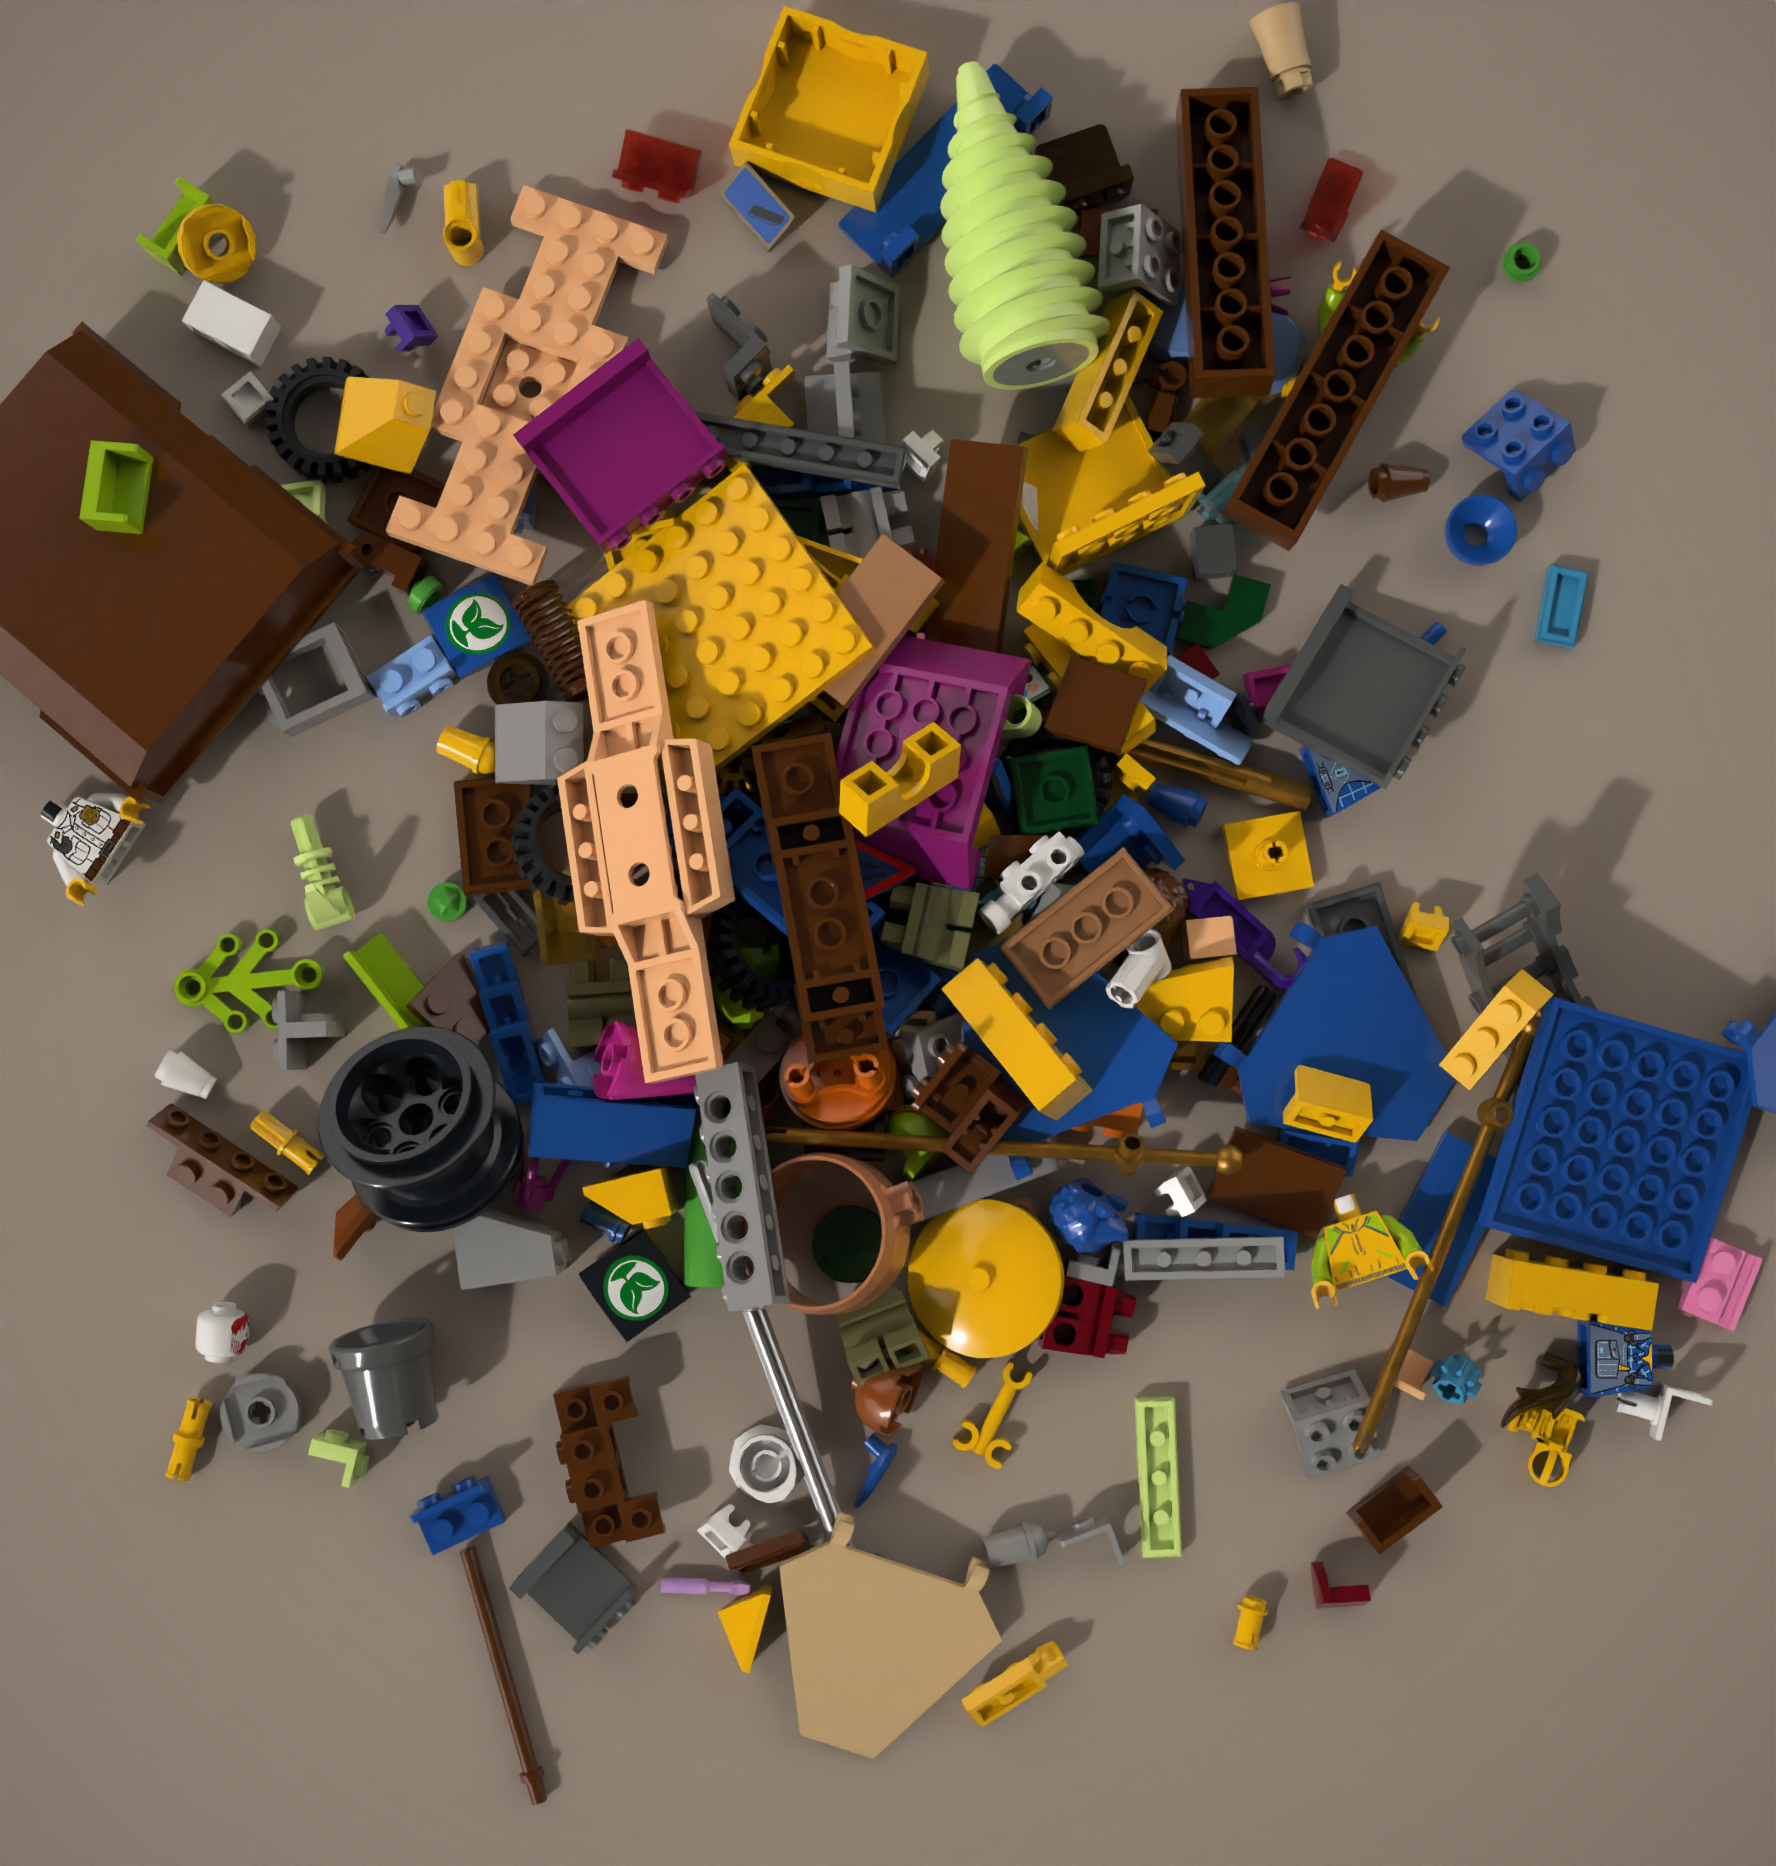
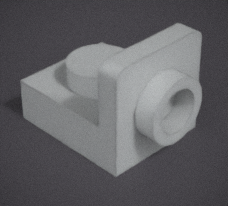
M1110 1243L1105 1266L1099 1264L1101 1258L1078 1252L1076 1259L1067 1257L1064 1273L1066 1276L1112 1287L1114 1278L1121 1279L1124 1270V1256L1120 1255L1121 1247Z

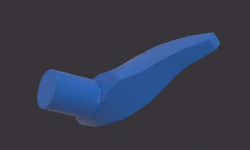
M874 1433L863 1445L876 1457V1460L868 1468L867 1477L860 1487L854 1503L855 1508H859L872 1494L897 1453L896 1443H891L887 1447Z

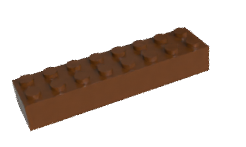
M1258 87L1180 89L1176 111L1190 398L1269 396L1275 378Z
M1382 229L1379 231L1221 513L1222 515L1287 551L1292 549L1302 535L1448 273L1450 266Z

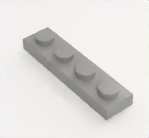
M1284 1236L1133 1239L1123 1242L1125 1281L1286 1277Z

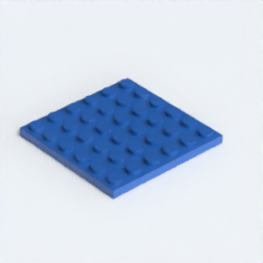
M1551 997L1542 1010L1512 1108L1513 1120L1506 1127L1477 1223L1491 1229L1696 1283L1752 1107L1746 1052Z

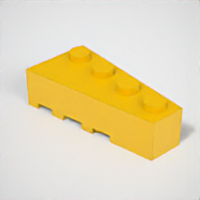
M1232 955L1218 958L1215 961L1201 964L1199 962L1171 970L1166 977L1152 982L1135 1006L1174 1041L1231 1042L1234 982Z
M977 958L941 989L1037 1110L1057 1121L1093 1090L1081 1077L1082 1069L1068 1053L1063 1055L1054 1045L1057 1039L1043 1022L1038 1025L1029 1015L1033 1009L1018 992L1012 995L1004 984L1008 981V978L994 962L988 966Z
M1506 1248L1505 1255L1492 1253L1485 1298L1487 1301L1506 1309L1520 1311L1521 1308L1545 1315H1552V1312H1558V1315L1572 1319L1590 1321L1593 1318L1605 1324L1652 1331L1659 1283L1646 1280V1272L1622 1268L1621 1275L1607 1273L1608 1266L1590 1262H1583L1582 1269L1568 1266L1569 1259L1545 1255L1544 1262L1529 1260V1252Z

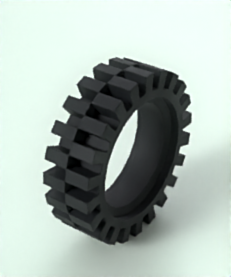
M323 357V362L318 363L315 358L306 359L308 366L304 368L298 363L291 366L294 374L288 377L283 373L278 378L282 385L279 389L272 386L269 394L274 398L273 402L266 401L265 410L269 413V418H264L265 427L270 431V434H267V436L275 446V451L302 476L308 479L310 477H313L315 480L321 479L323 483H326V479H330L333 483H343L342 477L347 476L350 480L358 478L356 472L360 469H363L365 473L372 469L369 463L335 455L334 453L313 452L300 443L295 431L297 409L308 395L319 389L329 387L344 390L347 377L370 378L369 375L367 376L356 365L352 367L346 360L339 358V362H335L332 357Z
M557 782L555 787L551 788L549 785L543 788L538 795L535 794L524 807L512 831L515 833L511 839V848H515V853L512 856L514 865L519 863L521 867L518 874L522 880L527 877L531 882L528 887L533 892L537 889L544 892L542 898L550 901L554 897L559 899V905L566 906L569 902H574L575 905L572 878L558 872L548 863L540 848L539 838L544 821L551 815L562 811Z
M735 892V901L712 913L708 942L710 950L707 951L708 962L713 961L714 967L709 969L710 977L712 979L718 974L720 975L722 981L717 985V988L721 992L731 988L732 992L728 999L733 1003L743 999L742 1008L750 1010L755 1007L756 1012L763 1013L768 1009L771 1012L796 999L794 988L796 979L788 936ZM741 918L758 920L769 929L775 938L781 940L784 967L779 980H767L760 977L745 962L736 940V929Z

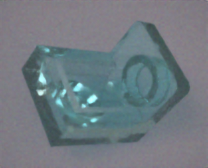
M1234 470L1206 496L1201 492L1197 499L1202 505L1197 512L1209 526L1216 525L1217 523L1219 525L1232 524L1233 526L1237 524V522L1221 514L1241 479Z

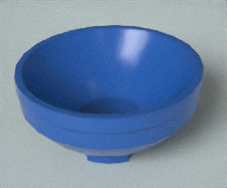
M1484 494L1473 495L1459 502L1450 512L1445 525V540L1452 554L1460 561L1474 566L1489 565L1505 557L1512 549L1517 536V522L1509 506L1494 496ZM1478 525L1483 528L1486 538L1482 545L1474 546L1467 542L1465 530L1468 526Z

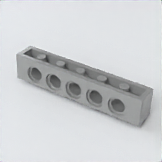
M735 1062L724 1065L722 1069L695 1074L694 1096L700 1106L702 1119L699 1131L701 1140L705 1144L707 1155L705 1174L708 1182L711 1184L713 1197L711 1216L717 1226L719 1240L716 1246V1253L719 1262L722 1264L724 1283L722 1285L723 1299L728 1305L729 1312H750L790 1304L755 1066ZM729 1100L731 1110L728 1116L725 1117L724 1106ZM735 1140L737 1148L735 1154L731 1157L729 1146ZM740 1179L742 1182V1191L740 1195L737 1197L735 1193V1185L736 1182ZM746 1219L748 1231L743 1237L740 1227L742 1221ZM750 1259L754 1264V1271L751 1277L748 1276L746 1266Z

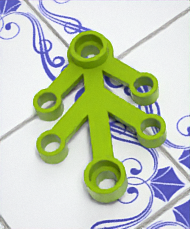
M263 929L256 934L255 943L228 976L213 977L227 957H235L243 949L242 939L238 935L231 933L222 934L217 939L216 948L198 969L190 968L182 971L175 979L173 990L175 997L183 1005L189 1007L203 1005L224 1022V1027L228 1032L240 1034L247 1031L250 1027L251 1020L249 1015L241 1010H232L214 993L231 992L258 1014L267 1028L278 1029V1024L274 1025L270 1021L272 1005L253 989L295 985L302 990H315L323 984L326 974L322 964L312 959L299 960L292 969L252 973L267 953L275 952L281 946L282 940L278 932L271 929ZM266 934H271L274 938V943L269 948L264 947L262 943L263 937ZM228 938H232L235 941V948L231 952H227L224 948V943ZM308 968H313L316 971V978L312 982L306 981L304 977L305 971ZM196 980L201 988L198 994L193 995L189 990V986ZM237 1014L243 1020V1024L239 1029H235L231 1024L232 1018Z

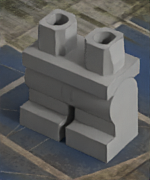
M881 486L870 488V490L856 491L837 497L835 494L820 497L831 548L863 559L882 534H885L907 552L916 548L912 526L891 530L888 520L891 517L908 514L904 490L882 493Z

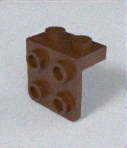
M961 1042L957 1047L954 1044H949L935 1062L941 1067L933 1078L928 1075L924 1076L910 1094L916 1099L910 1107L916 1112L923 1111L950 1134H953L985 1091L1002 1073V1071L965 1042Z

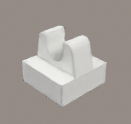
M931 430L922 439L912 431L902 440L900 445L907 447L908 451L905 466L922 483L934 473L941 458L937 453L940 450L938 447L944 440L934 430Z
M1190 1166L1176 1171L1155 1190L1157 1197L1165 1193L1170 1194L1174 1203L1165 1210L1168 1216L1181 1214L1184 1217L1195 1212L1208 1200Z
M732 1504L725 1506L707 1518L697 1529L724 1558L726 1555L737 1551L746 1540L744 1536L750 1527V1522L747 1519L742 1521L737 1527L730 1524L729 1515L735 1509Z

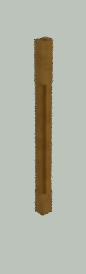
M1035 703L1034 705L1041 712V725H1045L1051 707ZM1148 737L1127 753L1133 759L1230 787L1298 809L1306 810L1311 800L1312 784L1242 764L1236 765L1222 758Z

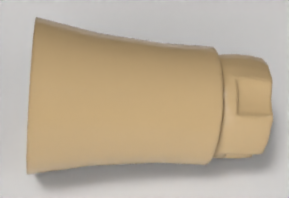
M1299 2L1283 3L1255 15L1249 21V26L1259 44L1270 80L1275 85L1278 98H1293L1313 88L1314 81L1310 71L1312 65L1304 36L1301 4Z

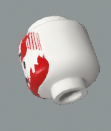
M215 1302L212 1304V1309L203 1311L197 1317L196 1349L199 1353L205 1355V1360L209 1362H233L237 1359V1355L242 1354L248 1348L250 1320L245 1312L236 1309L237 1305L235 1303Z

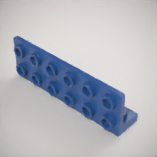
M993 64L986 71L995 92L1000 94L999 100L1006 112L1017 117V121L1014 124L1017 132L1032 135L1050 117L1053 97L1042 87L1031 96L998 64ZM957 102L895 164L877 212L854 206L839 221V229L891 278L947 222L940 210L941 200L947 192L942 184V175L947 164L951 161L947 152L949 142L957 133L953 123L954 116L957 113Z

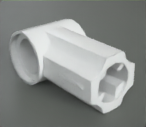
M1150 929L1127 948L1129 955L1105 988L1109 999L1117 1002L1120 1007L1133 1009L1150 984L1166 977L1171 971V962L1160 933L1153 929Z

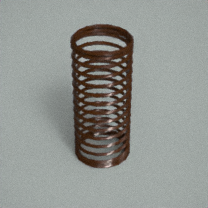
M544 580L520 592L513 599L511 605L514 606L515 610H518L517 615L522 617L521 622L526 624L525 630L530 632L529 637L535 639L534 645L539 647L538 653L543 654L542 660L547 662L546 667L552 669L550 675L556 677L554 681L556 684H560L558 690L564 692L563 699L566 700L565 702H579L588 698V690L579 693L587 688L585 672L576 676L584 671V663L571 670L569 669L582 662L583 656L581 654L568 662L565 661L581 653V645L560 655L581 643L579 631H577L578 624H573L574 622L572 621L576 617L568 615V613H571V609H564L567 606V602L561 601L563 598L562 594H556L559 590L554 580ZM535 593L534 595H532L531 597H529L527 600H525L524 602L520 603V602H521L522 600H524L526 597H528V596H530L531 594ZM556 597H559V598H557L554 602L550 603L549 605H547V606H545V607H543V608H541V609H539V610L533 611L535 608H537V607L540 606L541 604H543V603H545V602H547V601H549V600H551V599H554V598H556ZM559 605H562L554 612L539 619H536L546 611ZM529 608L524 614L520 613L521 610ZM568 612L564 614L562 617L558 618L557 620L547 625L541 626L550 619L562 613ZM533 616L529 621L524 620L525 617ZM570 620L567 624L563 625L562 627L545 634L555 626ZM538 623L533 629L529 628L530 624ZM571 628H574L573 630H571V631L568 632L567 634H565V635H563V636H561V637H559V638H557V639H555V640L550 641L551 639H553V638L556 637L557 635L563 633L564 631L569 630V629H571ZM543 630L537 636H533L534 632ZM574 636H577L575 639L571 640L570 642H568V643H566V644H564V645H562V646H560V647L555 648L556 646H558L559 644L563 643L564 641H566V640H568V639H570V638H572V637H574ZM546 638L541 644L537 643L539 639ZM551 645L546 651L541 650L543 647ZM555 653L550 659L545 658L547 654ZM560 660L555 666H550L551 662ZM565 667L558 674L554 673L556 669ZM570 674L563 681H558L561 676ZM574 682L568 688H562L565 684Z

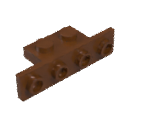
M174 1104L167 1105L147 1123V1127L179 1147L167 1175L230 1217L240 1210L247 1193L277 1212L298 1190L297 1185Z

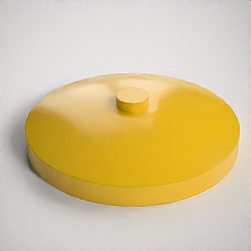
M979 1199L941 1213L926 1225L911 1252L908 1266V1289L913 1308L920 1322L938 1342L950 1350L965 1356L998 1358L1010 1355L1029 1346L1051 1325L1063 1296L1064 1269L1060 1252L1052 1235L1035 1216L1025 1209L1006 1201Z

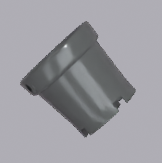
M406 1318L365 1326L345 1333L334 1339L329 1345V1352L334 1367L342 1372L360 1437L364 1434L365 1438L369 1440L399 1437L408 1434L407 1427L412 1426L416 1420L419 1421L420 1430L437 1421L439 1415L435 1398L431 1348L435 1343L434 1325L428 1319Z

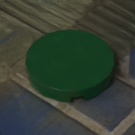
M855 1205L837 1207L824 1215L815 1228L812 1241L814 1259L821 1271L834 1281L849 1284L864 1282L875 1266L881 1247L882 1225L880 1217L867 1208Z

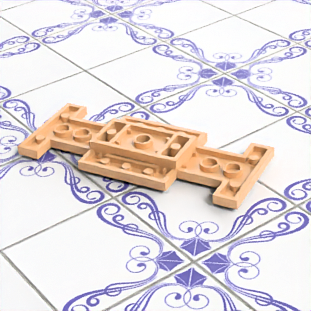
M523 185L510 220L514 227L543 236L541 246L519 299L485 287L482 288L433 410L430 431L462 442L436 508L399 495L385 531L390 537L532 586L537 582L548 554V549L544 545L513 534L537 473L541 474V472L521 448L513 434L629 345L628 337L595 326L619 263L656 275L669 241L667 234ZM528 382H536L542 387L541 392L533 398L524 397L521 394V388Z

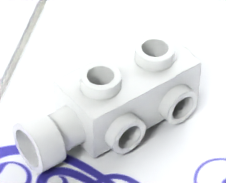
M1060 831L1051 839L1044 835L1029 849L1032 855L1025 862L1020 864L1016 860L1001 873L1000 878L1003 881L998 889V893L1001 896L995 902L990 900L978 910L981 918L995 933H1002L1012 924L1011 918L1032 905L1052 883L1060 880L1077 864L1079 858L1085 852L1074 838L1070 836L1065 838Z

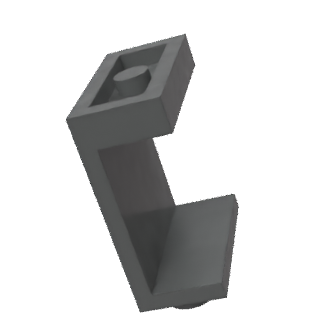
M568 1522L514 1580L509 1589L519 1599L526 1593L534 1599L576 1640L572 1650L579 1654L586 1646L591 1649L596 1647L608 1633L604 1626L614 1616L620 1620L632 1608L635 1601L631 1597L637 1586L597 1547L590 1549L587 1538L573 1524Z

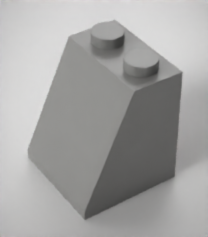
M488 1209L475 1219L452 1228L461 1290L557 1276L568 1268L567 1261H572L571 1242L569 1237H563L562 1229L504 1212Z

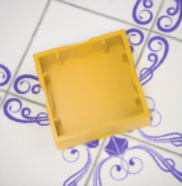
M784 5L766 48L763 67L758 81L748 94L729 142L734 165L741 167L747 162L759 174L876 213L930 76L928 52L879 36L855 33L833 21Z

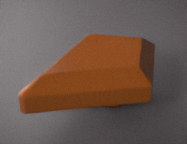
M357 1194L336 1211L333 1256L339 1261L346 1256L364 1232L371 1231L376 1225L375 1218L377 1215L363 1204Z

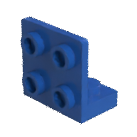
M1124 793L1098 817L1099 824L1088 826L1075 838L1085 852L1078 861L1089 874L1123 847L1140 868L1147 866L1150 862L1156 865L1163 862L1175 871L1185 861V858L1148 811Z

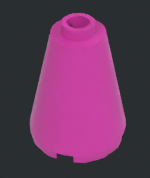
M614 1021L615 1025L608 1024L604 1028L594 1056L595 1062H601L600 1075L592 1074L594 1093L599 1099L622 1100L694 1095L695 1075L654 1084L645 1083L636 1027L625 1022Z

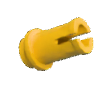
M1243 1596V1601L1237 1605V1608L1240 1609V1615L1233 1639L1234 1645L1248 1650L1249 1647H1251V1650H1258L1263 1618L1268 1616L1269 1613L1266 1609V1601L1252 1596Z

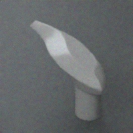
M398 163L393 169L386 188L385 213L381 233L386 234L390 228L407 185L422 181V172L418 167L403 169V166Z

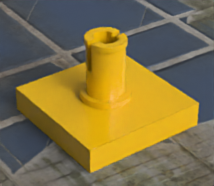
M1300 811L1222 825L1232 884L1237 901L1314 887Z

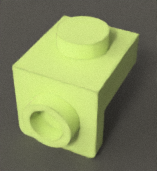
M327 1429L325 1433L321 1432L311 1440L308 1455L345 1463L346 1468L341 1486L350 1488L358 1479H363L369 1464V1456L364 1455L367 1443L349 1439L350 1434L345 1431Z

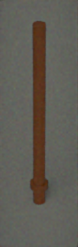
M475 1546L460 1551L461 1559L523 1771L519 1774L523 1784L527 1785L532 1805H537L547 1800L542 1782V1777L545 1774L543 1767L537 1765Z

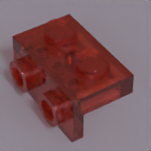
M629 128L625 131L618 168L613 169L612 178L622 180V188L643 192L644 187L658 191L657 197L662 200L680 203L681 198L685 199L693 195L702 150Z

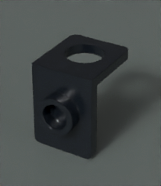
M1243 692L1236 695L1224 716L1230 719L1234 729L1248 736L1260 727L1258 723L1260 720L1259 713L1252 700H1247Z

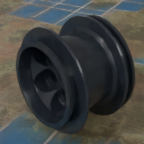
M433 1026L404 1028L385 1034L360 1048L340 1067L330 1081L322 1098L318 1114L320 1144L331 1165L345 1178L351 1180L359 1199L370 1211L388 1223L409 1231H443L475 1219L494 1205L505 1193L516 1176L523 1155V1127L513 1098L504 1086L495 1080L492 1067L483 1051L466 1036L446 1028Z

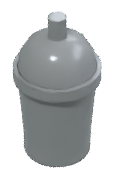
M1022 1522L1014 1528L982 1537V1545L985 1558L988 1561V1567L993 1569L1025 1561H1037V1558L1046 1552L1048 1541L1056 1539L1057 1535L1055 1531L1045 1533L1044 1529L1038 1524Z

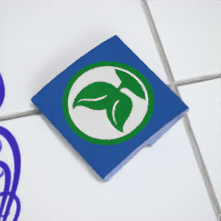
M495 573L445 597L425 609L422 613L459 680L492 666L495 660L528 646L532 640Z

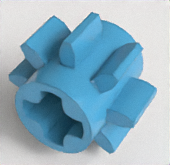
M1448 1354L1444 1361L1437 1360L1430 1372L1436 1377L1432 1387L1435 1388L1440 1398L1449 1403L1460 1402L1465 1404L1468 1397L1475 1399L1482 1387V1384L1477 1381L1481 1371L1478 1370L1476 1364L1470 1358L1463 1355L1452 1356Z

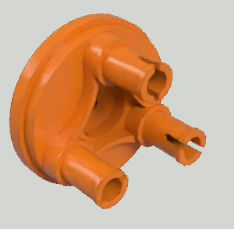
M801 1032L789 1045L780 1066V1087L788 1107L797 1118L815 1129L850 1131L868 1124L887 1107L896 1088L897 1065L890 1045L888 1044L889 1049L808 1064L803 1032Z

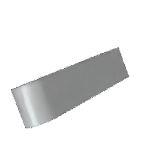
M1057 1135L1038 1141L1059 1143ZM987 1155L973 1174H970L956 1163L916 1178L912 1182L917 1192L920 1193L925 1208L923 1209L924 1218L928 1219L1066 1167L1067 1162L1065 1159L1027 1157L1033 1173L1030 1176L1016 1180L1008 1156Z

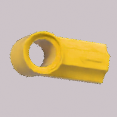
M454 180L448 185H444L445 227L443 229V239L451 257L457 264L472 266L478 263L484 254V246L480 234L478 186L476 183H470L465 180ZM471 238L467 245L456 246L459 240Z

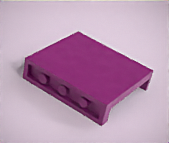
M639 338L513 434L521 448L605 554L612 549L613 551H618L624 548L632 540V534L643 525L649 527L656 523L664 514L662 510L674 501L680 503L687 499L694 492V486L705 477L711 479L718 475L725 468V462L729 459L723 443L719 444L652 360L648 349Z

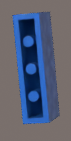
M534 1082L528 1127L529 1157L687 1168L696 1108L691 1095L605 1100L599 1099L596 1096L593 1087Z

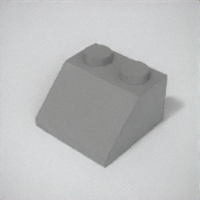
M537 701L495 705V783L556 785L558 777L584 763L583 703Z

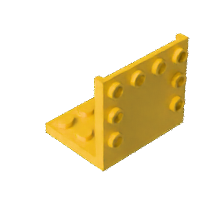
M1129 394L1126 397L1108 442L1104 445L1080 452L1052 432L1053 428L1016 445L1028 447L1024 482L1037 487L1038 532L1035 531L1022 503L1019 515L1023 524L1021 526L1026 536L1032 540L1031 546L1040 563L1043 562L1063 577L1187 516L1205 487L1199 472L1186 477L1184 472L1171 477L1148 453L1154 443Z

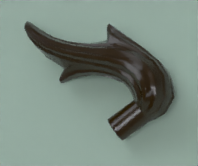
M1546 1350L1540 1365L1558 1373L1556 1382L1542 1389L1516 1387V1391L1520 1396L1505 1411L1501 1420V1427L1505 1428L1512 1420L1524 1413L1540 1409L1551 1410L1552 1417L1555 1420L1580 1393L1584 1384L1582 1369L1575 1362L1565 1360Z

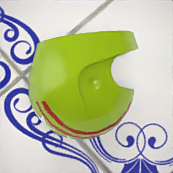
M912 1103L896 1109L888 1119L889 1129H886V1133L951 1136L947 1130L923 1111L916 1112L910 1107ZM886 1149L888 1154L895 1151L894 1149ZM901 1150L907 1159L902 1175L910 1181L915 1180L942 1152Z

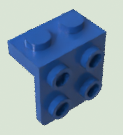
M1517 389L1506 393L1462 435V442L1466 448L1505 473L1509 495L1519 502L1523 501L1531 492L1537 491L1543 485L1545 479L1559 466L1566 464L1576 451L1571 422Z

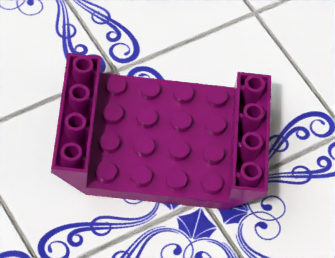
M903 636L849 706L835 758L839 781L870 761L875 762L881 769L888 772L901 756L903 740L933 721L961 744L958 778L868 837H865L852 825L854 837L915 866L918 870L915 877L917 879L972 891L982 854L981 851L972 847L1011 697L1012 694L1023 696L1032 660Z

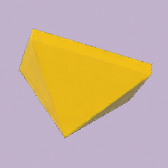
M767 1584L718 1611L741 1671L749 1674L773 1586Z

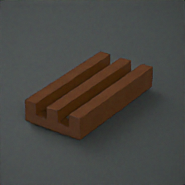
M799 1528L731 1553L725 1557L729 1569L740 1577L794 1557L811 1548L807 1535Z

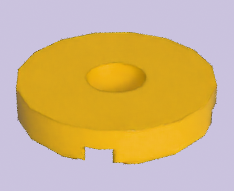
M203 204L191 210L182 220L177 234L178 252L185 267L196 277L214 284H229L242 278L248 272V267L251 265V261H254L257 253L256 235L250 222L242 214L223 204ZM215 233H221L226 240V248L219 255H214L209 248V240Z

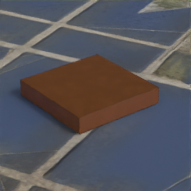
M375 466L347 521L368 533L377 535L419 555L423 549L422 547L390 537L385 530L399 495L436 508L445 484L415 469L410 474H405Z
M1071 656L1045 723V732L1120 755L1145 689L1146 679Z

